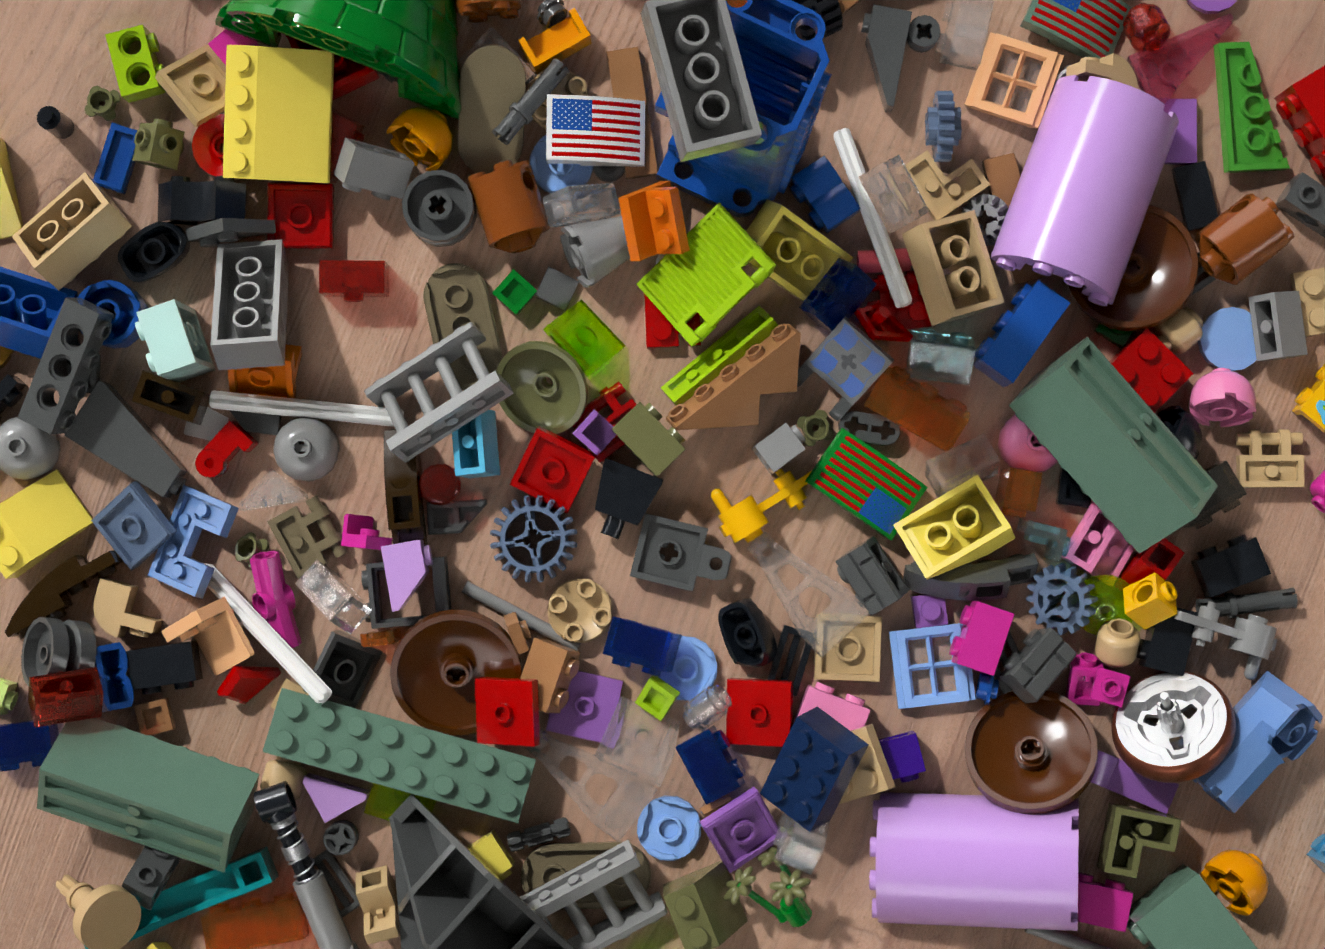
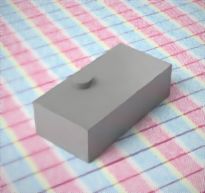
M726 0L646 1L640 14L680 162L755 144L761 137L762 132Z
M282 239L217 244L210 346L218 370L285 365L289 262Z

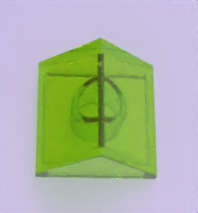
M582 299L543 329L555 345L567 351L578 362L584 375L589 380L625 347L624 343Z

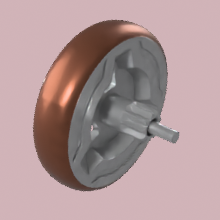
M1164 671L1139 680L1126 691L1122 708L1115 707L1111 731L1119 756L1133 771L1150 780L1163 783H1180L1209 773L1223 761L1233 744L1236 721L1234 710L1228 697L1214 682L1192 672L1184 671V675L1180 676ZM1194 707L1197 711L1190 719L1182 714L1187 709ZM1146 718H1159L1154 727L1145 723Z

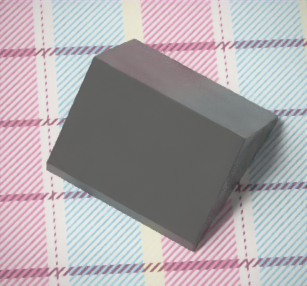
M341 630L332 631L313 669L332 690V695L328 701L356 708L383 651Z

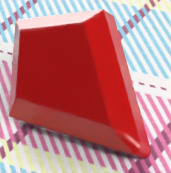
M880 302L859 308L854 312L861 326L872 340L909 342L913 338V335Z
M234 666L217 690V693L221 697L247 704L281 674V671L278 667Z

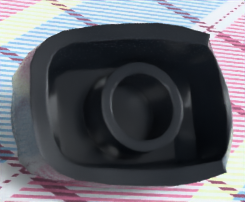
M158 221L140 230L121 247L118 252V262L130 280L139 283L146 282L176 267L188 254L190 242L187 239L186 232L180 226Z
M752 599L738 600L721 608L718 614V622L726 648L734 663L758 668L772 662L777 654V643L770 624Z

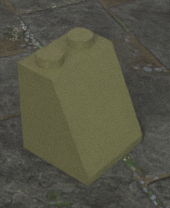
M722 860L663 884V897L684 949L716 948L748 921L739 899L735 905L731 903V899L728 901L724 900V895L729 890L726 883L731 878Z

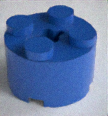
M103 280L87 286L79 294L78 298H82L107 311L109 309L113 310L116 313L115 318L111 321V333L103 341L102 346L126 348L139 339L135 327V322L139 321L136 312L147 309L148 306L137 291L118 281Z

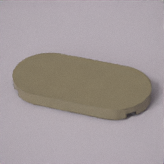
M487 45L477 49L466 59L461 71V111L459 114L458 148L464 163L476 173L486 172L488 174L493 172L495 164L507 160H512V163L515 164L518 162L523 150L524 126L508 145L498 140L500 135L495 137L492 133V130L510 112V105L513 102L517 103L526 93V70L524 65L514 52L500 45Z
M460 263L441 266L429 278L423 292L433 344L452 334L458 327L472 322L486 337V341L478 345L477 348L489 373L497 371V367L502 360V351L489 292L484 279L473 268ZM466 354L450 363L462 390L467 389L478 381Z
M622 841L548 843L539 846L528 855L521 871L522 888L527 894L621 844ZM632 845L641 865L634 872L646 891L651 878L650 865L644 853L638 847ZM622 877L605 885L617 908L628 907L637 902ZM590 893L576 901L580 909L602 908L594 893Z

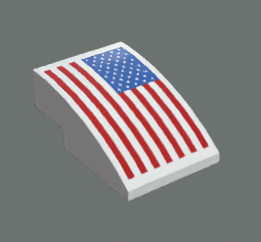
M547 94V164L645 167V101L600 96Z

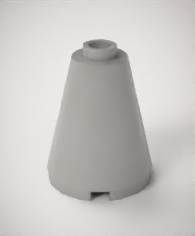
M622 216L567 225L560 230L565 233L560 236L567 261L571 269L576 267L580 271L581 275L576 278L583 287L593 286L630 258Z

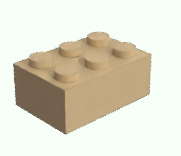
M84 172L12 237L34 269L59 291L67 283L73 281L76 275L86 266L98 259L101 253L116 240L120 239L132 225L111 197Z
M975 210L922 223L902 234L932 326L978 314L1005 303Z

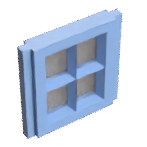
M953 623L925 628L888 631L898 709L976 700L972 669L951 662L953 655L949 654L952 641L955 636L960 637L963 624Z

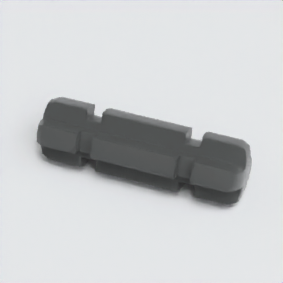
M563 817L553 820L554 824L545 822L525 828L523 833H520V830L509 833L507 841L510 850L516 852L525 849V845H528L530 848L554 841L553 837L558 836V839L569 836L571 829L567 818Z

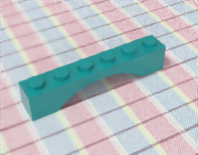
M267 846L229 862L225 872L212 869L164 889L151 910L140 906V924L130 941L200 910L272 883L279 875Z

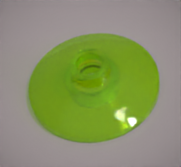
M1097 575L1084 581L1086 585H1095V588L1089 592L1090 595L1098 597V601L1090 604L1096 610V613L1088 617L1090 623L1081 628L1097 635L1099 627L1112 619L1120 618L1130 623L1133 622L1125 614L1123 588L1129 586L1125 580L1113 575ZM1104 606L1112 609L1109 613L1103 614L1100 612V609Z

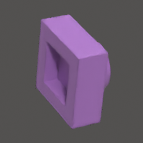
M924 594L911 596L915 628L948 624L945 599Z

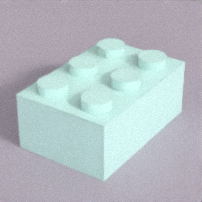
M173 299L136 312L139 321L135 322V327L141 341L146 340L150 352L146 354V359L152 372H157L158 376L182 382L215 370L195 309Z

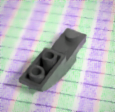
M1035 553L1027 555L1015 554L1008 558L994 561L982 560L977 564H971L970 562L926 580L917 563L913 562L905 565L903 581L909 590L936 598L964 601L1007 598L1009 586L1035 580L1033 576L1037 572L1038 561Z

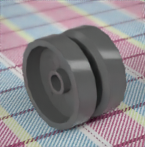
M444 170L427 171L415 177L406 188L402 200L403 216L409 228L423 242L437 247L452 246L464 240L473 230L477 218L476 204L467 184L456 174ZM438 205H443L445 209L442 214H439L437 211L435 212Z
M47 617L35 619L27 630L21 654V669L24 681L28 687L38 690H52L56 688L59 691L75 693L83 690L91 679L96 661V638L90 624L76 620L62 622V620Z

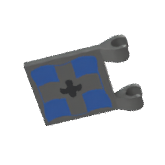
M845 316L798 369L797 386H801L815 371L842 396L829 412V415L834 420L839 421L891 365L894 359Z

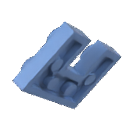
M183 485L169 520L177 532L158 548L148 576L189 595L203 599L215 568L191 558L202 529L227 538L239 507Z

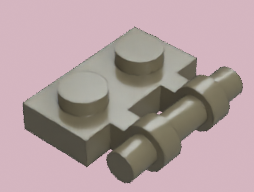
M318 496L306 501L311 513L304 517L298 506H295L267 521L298 579L328 564L323 554V551L331 548L336 558L348 553L345 546H341V532H336L328 517L330 512L327 506L321 504ZM316 522L325 537L319 542L316 541L309 528L310 525Z

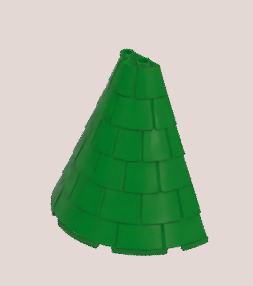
M231 0L219 10L215 20L216 25L271 47H278L282 38L281 33L398 78L399 97L459 120L461 111L460 69L455 0Z

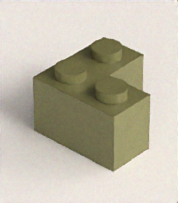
M639 402L611 430L651 473L658 477L686 450L682 446L685 439L675 428L671 427L667 430L659 422L663 416L650 403L644 406Z
M1109 803L1097 867L1103 872L1137 878L1143 846L1175 852L1181 819L1169 814Z

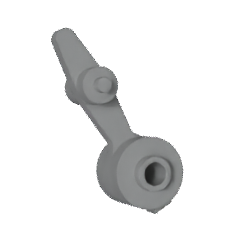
M1208 601L1207 607L1200 605L1198 616L1177 610L1174 619L1195 625L1191 637L1197 639L1196 645L1204 647L1205 641L1212 643L1215 632L1230 636L1228 649L1249 655L1244 671V676L1248 680H1254L1257 677L1262 659L1268 660L1270 652L1275 651L1277 639L1274 638L1277 628L1268 626V619L1252 614H1249L1248 619L1237 617L1233 628L1218 623L1221 611L1216 610V603Z

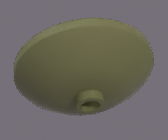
M530 341L517 345L500 361L496 372L510 384L514 394L499 404L505 414L519 427L535 433L537 427L541 426L558 434L572 427L580 419L588 401V385L580 365L567 351L552 343ZM546 377L553 381V385L546 381Z

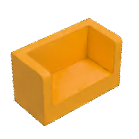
M575 8L569 11L570 16L540 34L527 41L524 37L518 40L521 50L536 75L545 70L554 58L562 61L592 44L591 35Z

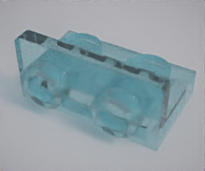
M920 328L918 331L910 330L913 338L909 341L905 377L963 385L970 384L976 351L974 338L962 332H952L949 335L937 333L930 328Z
M1019 518L1017 531L1025 533V540L1046 545L1045 558L1060 562L1061 556L1067 555L1070 546V537L1066 536L1068 530Z

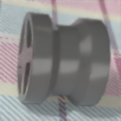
M922 15L912 20L907 36V44L912 50L923 53L928 52L935 46L940 37V26L936 19L931 16Z
M348 820L336 821L324 833L323 842L325 848L334 855L347 854L357 845L359 831Z

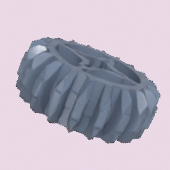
M528 495L524 496V507H521L516 499L512 500V506L515 511L511 513L508 508L503 507L501 511L507 516V519L505 521L500 518L494 519V523L502 526L501 531H490V535L500 536V542L490 544L491 549L501 547L502 553L494 556L495 561L506 558L508 562L502 566V570L507 571L511 566H514L516 569L512 577L515 579L520 576L521 571L526 572L525 582L531 581L532 573H536L538 582H543V571L546 570L551 578L556 577L552 567L557 565L560 570L564 571L567 567L560 561L562 557L568 560H573L574 555L566 552L567 546L571 548L577 547V542L568 541V536L576 535L577 530H567L565 526L571 524L573 518L567 517L562 520L560 516L566 509L561 506L556 512L552 511L555 504L553 499L548 501L546 507L542 506L543 497L540 495L536 498V505H531V499ZM534 512H542L551 517L559 530H541L538 527ZM525 514L524 532L520 536L508 538V532L512 523L519 516ZM531 522L533 529L537 530L536 534L541 533L542 536L550 535V538L542 539V541L537 543V556L535 548L530 547L532 543L527 545L526 542H517L530 536V530H532ZM561 539L556 555L549 562L543 564V546L547 542ZM519 546L527 548L530 552L533 566L519 562L512 555L509 548Z

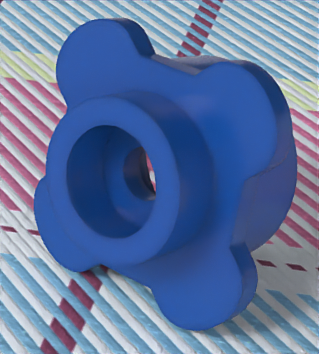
M980 673L975 699L984 700V703L989 705L990 698L996 699L999 680L994 679L992 675Z

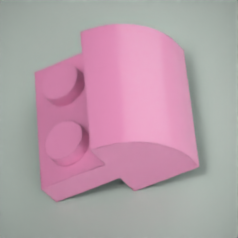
M1092 501L1060 557L1070 565L1077 566V569L1084 571L1112 588L1135 548L1126 542L1122 533L1110 520L1104 517L1100 508Z

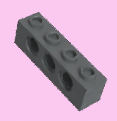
M1302 172L1290 180L1275 204L1278 208L1325 238V186Z
M65 298L17 417L18 419L50 435L66 433L73 426L76 419L75 410L79 401L87 392V381L90 373L95 369L100 360L99 351L102 343L111 333L113 313L82 298ZM80 330L83 332L84 340L82 344H80L78 341V333ZM68 360L70 361L72 366L70 374H68L66 371V363ZM56 390L59 393L58 404H56L54 400V393Z

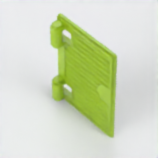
M718 203L687 233L690 251L683 254H666L636 284L691 347L702 342L717 327L718 322L752 289L758 288L773 273L776 267L772 259L721 203ZM754 258L761 266L749 276L742 268ZM698 312L705 321L694 331L687 322Z

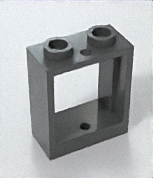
M447 557L433 558V564L428 565L432 566L436 612L452 610ZM384 563L366 564V570L362 571L361 577L363 590H368L369 603L364 604L365 620L366 622H371L372 629L409 626L427 616L383 619L379 571L385 570Z

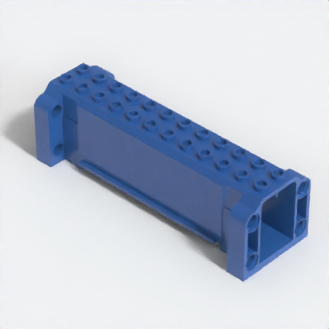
M747 0L746 4L739 8L732 7L727 3L762 132L761 137L753 145L680 162L674 136L672 135L668 143V151L656 174L657 180L670 181L672 187H678L679 190L714 207L721 203L731 215L740 218L751 215L756 207L765 203L767 199L770 201L774 200L778 192L785 193L796 167L795 165L799 164L817 118L816 116L832 74L826 72L830 60L823 43L826 30L823 18L817 12L792 0ZM801 25H808L813 28L816 36L811 40H801L797 37L795 29ZM661 92L655 104V112L668 117ZM685 164L692 168L693 174L687 179H681L676 176L675 169L677 166ZM738 192H746L750 196L751 202L745 207H740L734 203L733 196Z

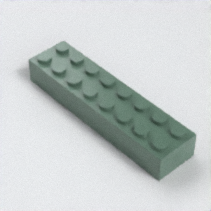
M281 688L262 751L515 823L519 822L536 759L331 701L318 704L309 695Z

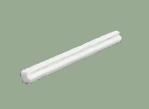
M843 128L834 132V141L860 207V212L895 307L902 308L912 303V296L851 131L848 128Z
M216 390L211 391L209 405L212 409L394 427L385 407Z
M206 563V565L215 568L213 564ZM215 568L208 584L210 591L218 599L225 596L230 607L234 610L236 618L316 703H325L331 697L332 690Z

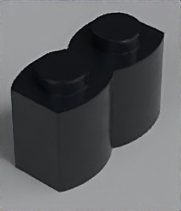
M1242 534L1227 540L1228 547L1217 551L1216 546H1212L1197 552L1199 558L1191 561V564L1205 598L1222 594L1271 574L1256 537L1247 539L1246 535Z

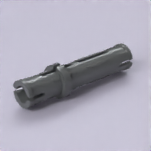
M554 58L551 61L550 65L517 103L513 102L510 105V112L492 130L495 137L500 135L498 140L508 145L524 124H530L533 120L532 115L546 100L547 94H551L562 79L569 74L567 67L561 68L564 64L560 60Z
M1294 588L1242 595L1225 593L1223 597L1197 599L1196 612H1199L1200 605L1207 607L1208 601L1216 603L1215 609L1221 611L1219 617L1227 616L1228 619L1236 618V615L1294 609L1297 608L1298 599L1297 594H1293L1295 593Z

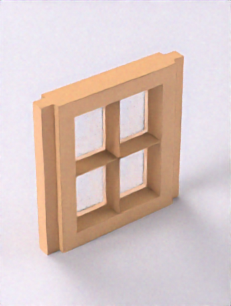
M990 32L965 106L1023 126L1038 129L1064 55Z

